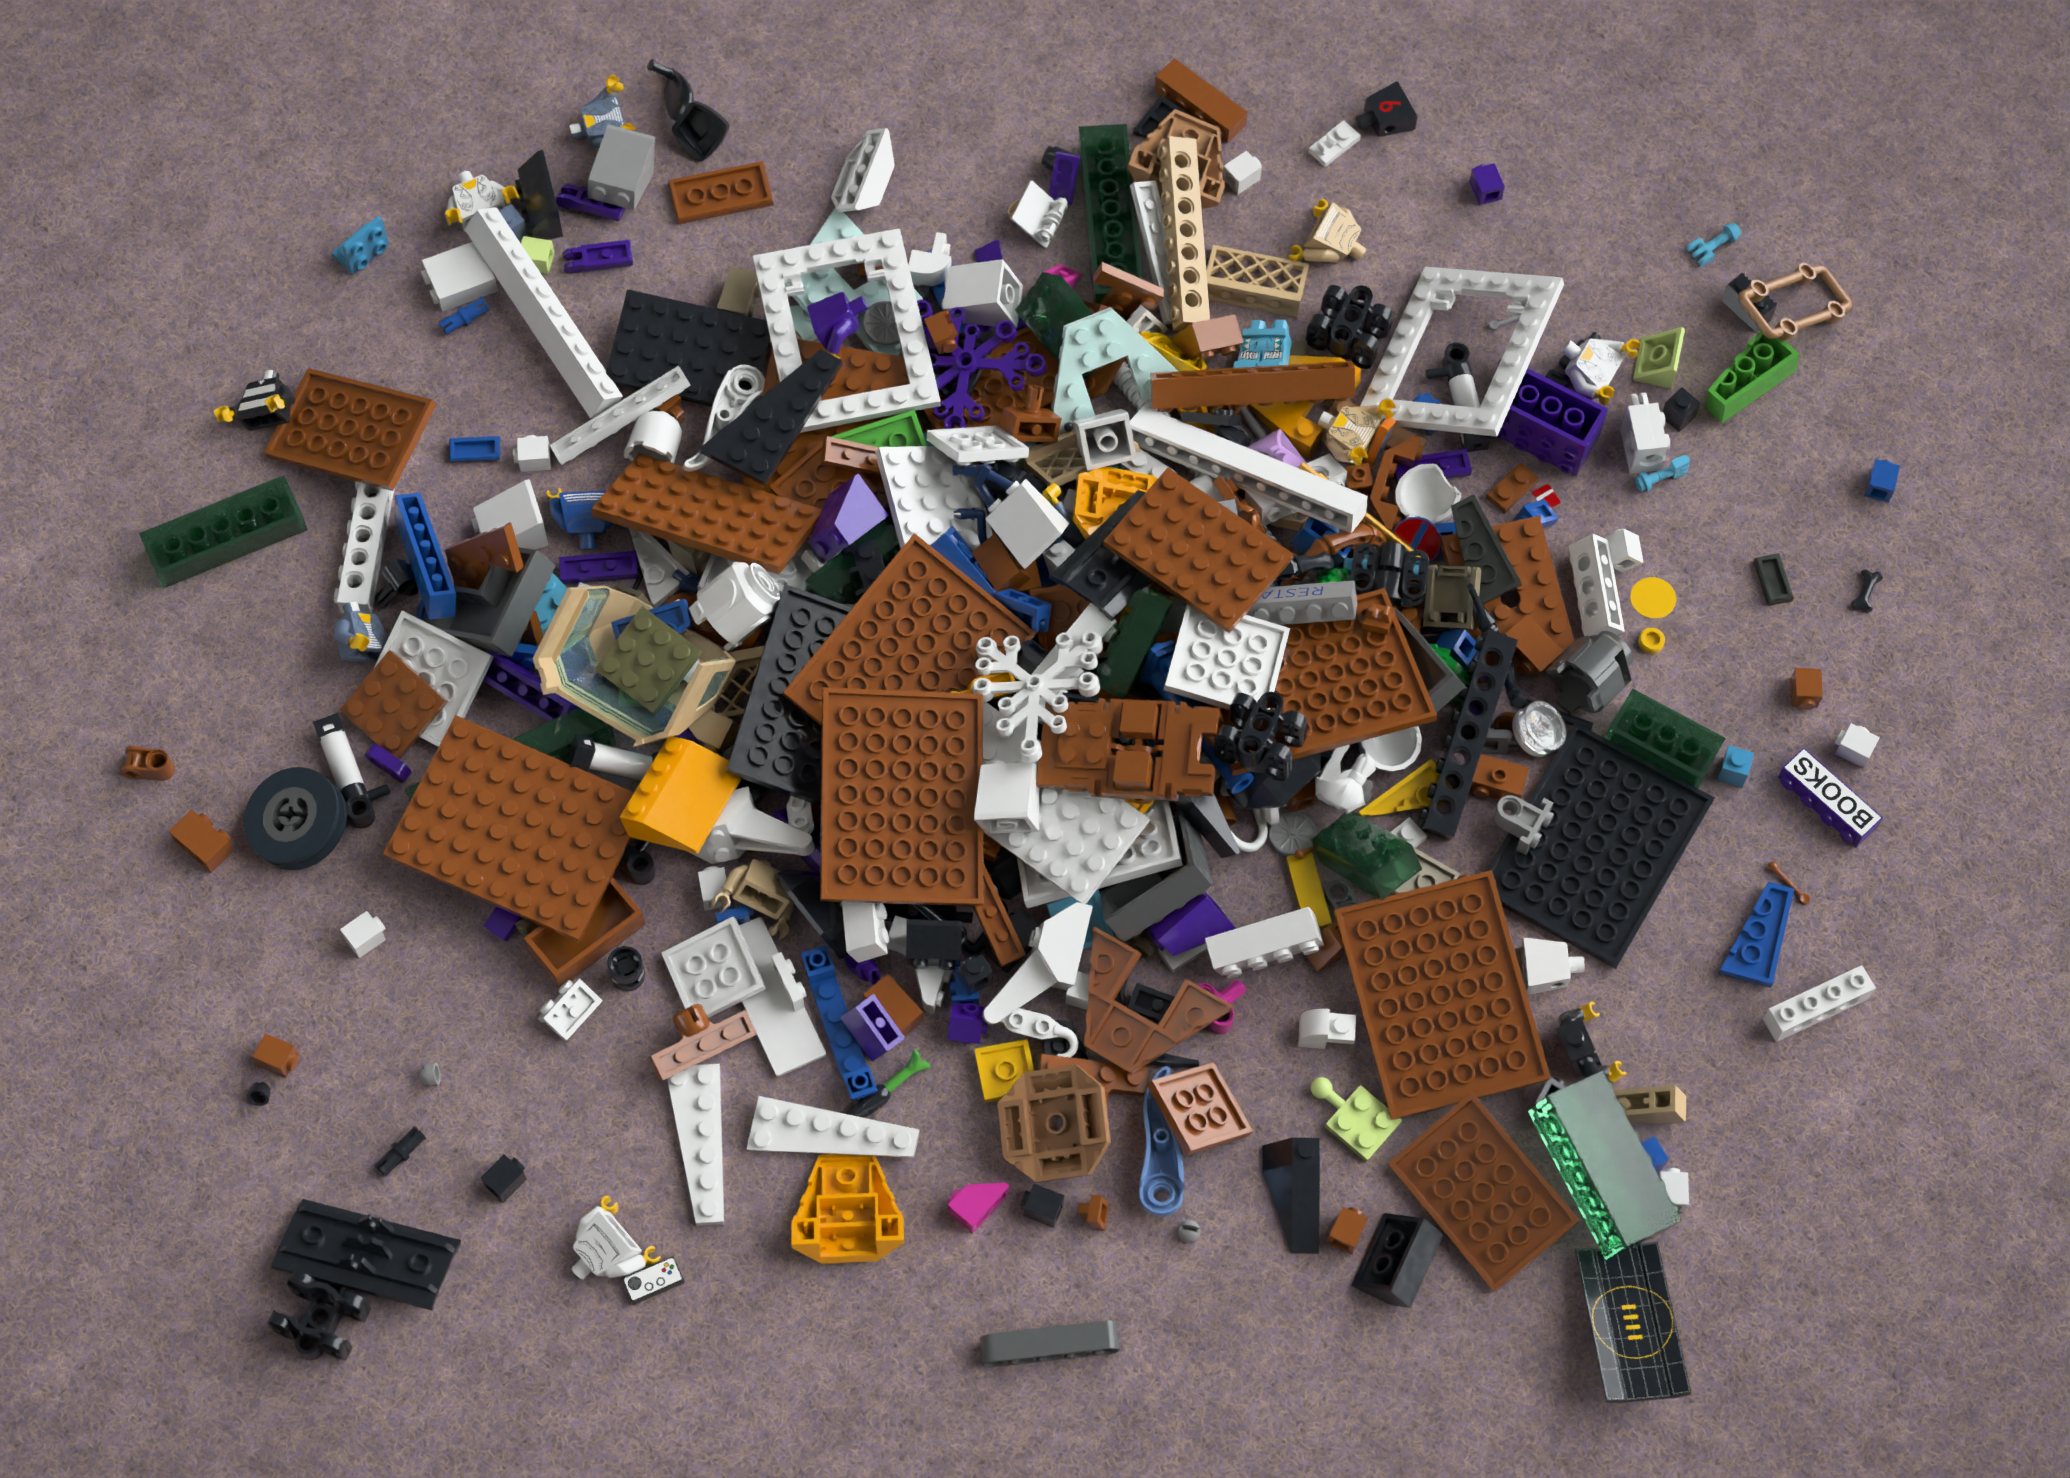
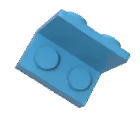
M377 216L370 223L365 224L332 252L333 258L351 274L364 269L372 258L382 254L389 245L383 220Z

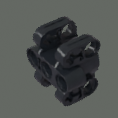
M1329 285L1322 297L1321 311L1325 315H1313L1307 326L1305 340L1308 341L1307 344L1316 350H1325L1327 347L1334 356L1346 360L1351 359L1357 367L1370 369L1377 357L1379 341L1375 337H1387L1392 326L1394 313L1388 306L1383 304L1371 306L1373 293L1367 286H1356L1348 295L1340 286Z
M1383 542L1377 548L1369 543L1358 545L1353 554L1350 581H1354L1357 578V581H1355L1356 585L1363 581L1367 582L1368 585L1364 588L1355 585L1356 596L1385 588L1392 606H1420L1426 597L1429 557L1422 550L1418 549L1408 552L1404 545L1393 542ZM1365 557H1369L1366 565L1368 570L1364 569L1362 565ZM1417 563L1420 564L1419 576L1414 575V567ZM1359 574H1361V575L1364 574V575H1367L1368 577H1366V576H1358V577H1356V576L1359 575ZM1411 588H1417L1418 590H1420V592L1417 594H1410L1408 590Z
M1266 692L1262 694L1258 701L1245 693L1235 694L1230 705V721L1242 730H1237L1230 725H1221L1217 735L1214 737L1215 756L1227 764H1235L1238 761L1245 769L1251 772L1265 773L1275 781H1286L1292 769V751L1287 746L1295 748L1303 746L1307 738V718L1293 710H1288L1283 714V698L1276 692Z
M293 1270L288 1279L287 1286L293 1294L311 1303L301 1323L298 1322L295 1315L290 1317L273 1310L267 1323L275 1333L287 1339L295 1340V1347L305 1360H316L325 1352L332 1357L346 1361L353 1347L348 1339L343 1340L334 1335L335 1330L343 1315L359 1322H365L371 1307L364 1298L347 1291L346 1288L316 1282L309 1275ZM335 1289L341 1290L340 1295L337 1293ZM323 1314L329 1316L324 1324L319 1325L315 1323L318 1316ZM308 1340L316 1341L315 1346L311 1350H303L305 1342Z

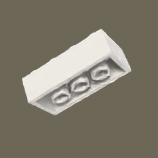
M1309 907L1205 938L1214 970L1221 976L1226 975V978L1237 977L1242 974L1241 970L1252 968V971L1266 968L1268 966L1267 963L1277 960L1278 963L1292 960L1294 954L1301 952L1304 955L1313 954L1319 951L1318 947L1324 946L1316 915Z

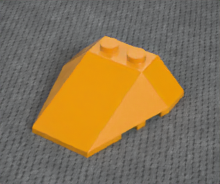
M851 1154L819 1155L808 1180L806 1192L800 1200L798 1212L792 1220V1248L821 1264L878 1261L904 1244L903 1215L898 1210L893 1193L888 1188L886 1178L876 1156Z

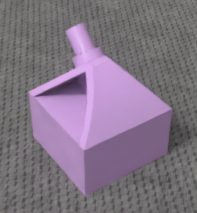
M1281 429L1246 447L1296 468L1303 461L1305 462Z

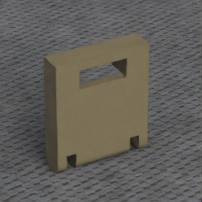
M1430 565L1423 626L1476 630V609L1467 585L1473 584L1479 596L1481 568L1473 567L1471 570V567L1439 565L1438 576V566ZM1441 613H1458L1459 623L1441 622Z

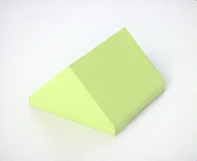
M1683 327L1641 338L1633 376L1634 381L1671 389L1677 372L1685 332Z

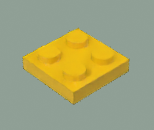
M1028 1039L974 1049L984 1103L999 1101L1009 1092L1024 1072L1034 1071Z

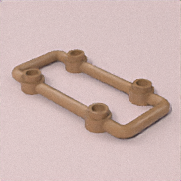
M1806 263L1800 264L1794 273L1766 283L1760 280H1753L1746 290L1740 292L1738 296L1739 303L1762 334L1767 338H1777L1780 341L1790 340L1797 333V330L1822 321L1829 324L1837 323L1852 308V301L1824 266H1810ZM1816 275L1823 279L1841 303L1830 301L1823 311L1796 321L1783 318L1774 329L1768 325L1753 305V303L1762 301L1768 292L1795 282L1800 286L1808 285Z

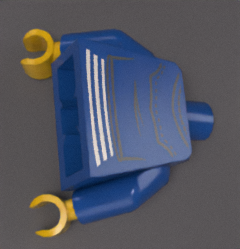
M558 488L559 492L554 496L547 490L546 494L550 502L551 516L560 529L567 531L570 536L579 535L581 550L595 549V534H606V529L611 528L614 524L592 516V507L607 490L562 493L561 488Z

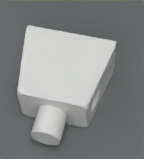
M1523 938L1520 951L1523 980L1527 995L1565 988L1571 979L1570 973H1584L1583 956L1569 957L1566 943Z

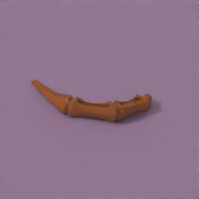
M1361 523L1352 533L1343 531L1329 535L1324 534L1322 539L1315 540L1311 548L1303 556H1315L1322 552L1336 555L1340 549L1349 545L1369 543L1379 547L1381 543L1387 541L1383 534L1373 525ZM1308 571L1291 578H1283L1280 585L1289 586L1294 581H1302Z

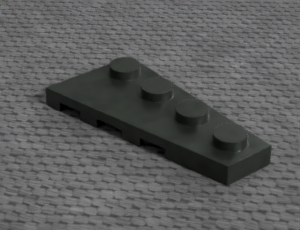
M1473 494L1451 505L1464 564L1471 567V570L1473 567L1481 568L1479 598L1483 605L1522 586L1516 571L1475 495Z

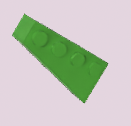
M1759 331L1755 338L1753 337L1747 343L1744 351L1736 356L1732 365L1725 369L1708 389L1705 408L1721 423H1724L1795 373L1799 353L1786 341H1780L1777 338H1767Z

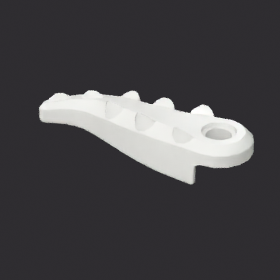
M739 365L732 370H728L717 390L703 445L762 397L765 378L757 368L750 365ZM746 380L752 385V389L748 391L742 390L738 383ZM698 452L685 461L683 469L689 472L695 471L711 464L715 460Z

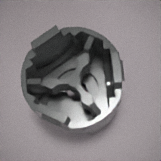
M1601 631L1598 635L1584 636L1575 640L1546 670L1548 675L1552 676L1557 688L1562 692L1555 702L1569 714L1578 708L1590 713L1602 711L1631 682L1629 666L1633 663V654L1628 645L1619 636L1609 631Z

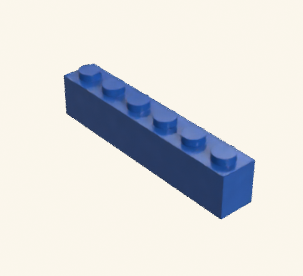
M421 493L395 495L394 519L428 618L455 616L456 592Z

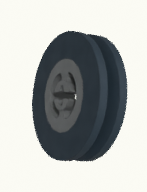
M292 767L280 770L265 779L251 795L244 813L243 827L245 837L250 847L275 867L285 870H300L311 867L326 858L339 843L347 821L346 803L340 790L319 772L305 767Z

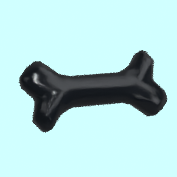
M1864 569L1861 571V575L1864 577V585L1859 597L1851 602V607L1853 610L1863 609L1866 612H1871L1873 608L1869 603V598L1874 585L1882 581L1883 576L1879 571L1872 573Z

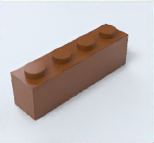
M1174 58L1156 75L1155 90L1159 96L1169 99L1193 117L1219 127L1220 137L1228 143L1246 126L1248 112L1177 59Z

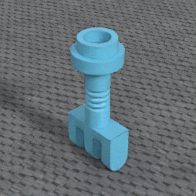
M1735 223L1724 225V232L1707 243L1699 237L1690 243L1686 250L1690 253L1698 248L1692 254V257L1696 260L1704 255L1698 261V264L1701 267L1714 260L1715 254L1712 250L1728 240L1735 242L1739 239L1741 231Z
M1682 455L1671 460L1670 466L1652 474L1639 473L1638 477L1635 478L1637 488L1640 492H1648L1652 490V484L1670 476L1676 479L1687 474L1690 458L1687 455Z

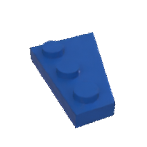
M685 599L648 610L679 634L693 626L688 603ZM635 615L611 622L616 640Z

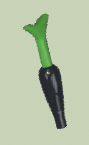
M914 1049L907 1065L885 1084H877V1093L861 1097L846 1114L862 1118L868 1117L883 1107L889 1101L891 1092L911 1075L931 1068L930 1063L920 1059V1054Z

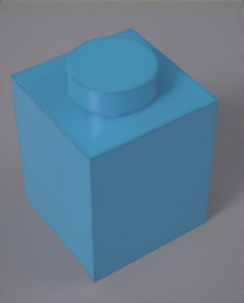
M1729 745L1723 757L1717 780L1742 788L1748 777L1754 753Z

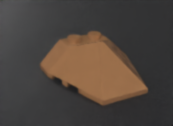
M1175 109L1159 124L1153 133H1150L1140 145L1138 144L1134 148L1127 168L1135 182L1156 180L1161 200L1162 182L1159 180L1161 165L1160 159L1157 156L1159 145L1169 136L1196 139L1201 209L1218 206L1225 187V181L1222 180L1223 163L1220 158L1222 152L1220 128Z

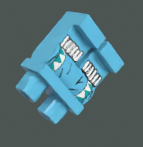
M1252 320L1249 329H1243L1242 339L1244 343L1240 345L1238 361L1234 362L1233 368L1288 365L1293 342L1289 336V326L1286 320L1274 321L1273 328H1267L1264 321Z

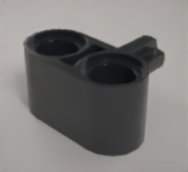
M396 559L383 568L381 574L388 583L374 598L377 604L381 607H386L398 594L414 596L418 593L419 589L409 561Z

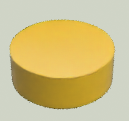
M1656 628L1644 629L1638 639L1640 649L1647 654L1660 652L1665 644L1664 634Z

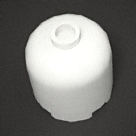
M650 411L642 414L635 423L625 448L624 457L633 461L640 453L674 463L682 435V429L678 421L663 411Z

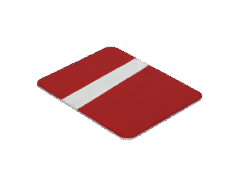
M1549 484L1532 491L1537 501L1544 499L1551 508L1561 503Z

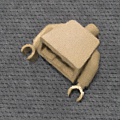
M752 859L748 866L741 865L730 872L721 888L723 892L717 894L712 900L711 908L717 901H720L723 904V909L720 913H723L730 905L729 896L733 895L732 899L776 920L778 919V923L771 926L768 932L772 937L779 930V940H781L789 933V926L786 921L790 920L794 902L774 876L781 871L771 867L770 862L766 860L758 861Z

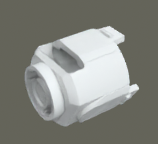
M734 562L697 592L698 600L689 610L696 624L699 625L707 619L712 627L729 641L723 647L725 651H729L742 645L744 640L771 620L770 616L776 611L781 591L773 577L759 564L752 563L748 565L743 562Z

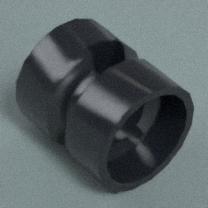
M630 946L618 947L610 953L607 966L613 985L617 989L627 992L639 988L645 979V970L640 953Z

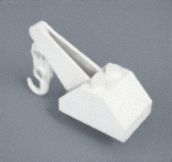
M749 787L736 789L698 854L689 853L711 864L737 859L745 850L807 856L815 849L810 835L814 829L811 804L791 796L787 803L788 825L757 810Z
M1076 902L1043 922L1039 927L1035 928V931L1032 930L1028 946L1032 947L1031 955L983 1010L982 1017L986 1023L996 1024L1003 1022L1009 1031L1037 1039L1062 1037L1069 1041L1070 1048L1066 1053L1057 1054V1056L1071 1058L1076 1053L1078 1040L1072 1030L1061 1026L1048 1015L1021 1009L1020 1007L1049 987L1066 991L1074 985L1093 906Z

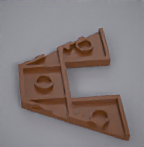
M510 522L489 532L486 531L478 534L474 538H468L460 543H455L445 549L448 560L447 564L453 577L454 586L479 590L491 567L490 564L516 573L524 568L512 523ZM533 611L529 623L521 636V644L539 646L543 639V633L537 612Z
M1093 927L1092 955L1090 957L1091 971L1088 984V1011H1086L1087 1024L1084 1038V1046L1133 1074L1233 1010V1005L1188 979H1185L1159 1025L1118 1003L1114 999L1140 958L1141 953L1097 927Z

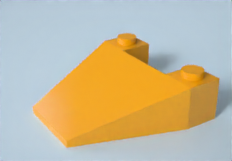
M1290 355L1288 365L1343 362L1345 360L1340 357ZM1354 365L1356 390L1360 384L1361 368ZM1302 400L1297 404L1291 405L1284 404L1283 402H1273V405L1260 406L1258 403L1248 404V407L1272 432L1281 429L1301 456L1310 460L1322 442L1323 427L1305 418L1315 403H1311L1309 400Z

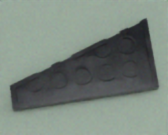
M820 349L699 448V452L766 486L843 366V360Z

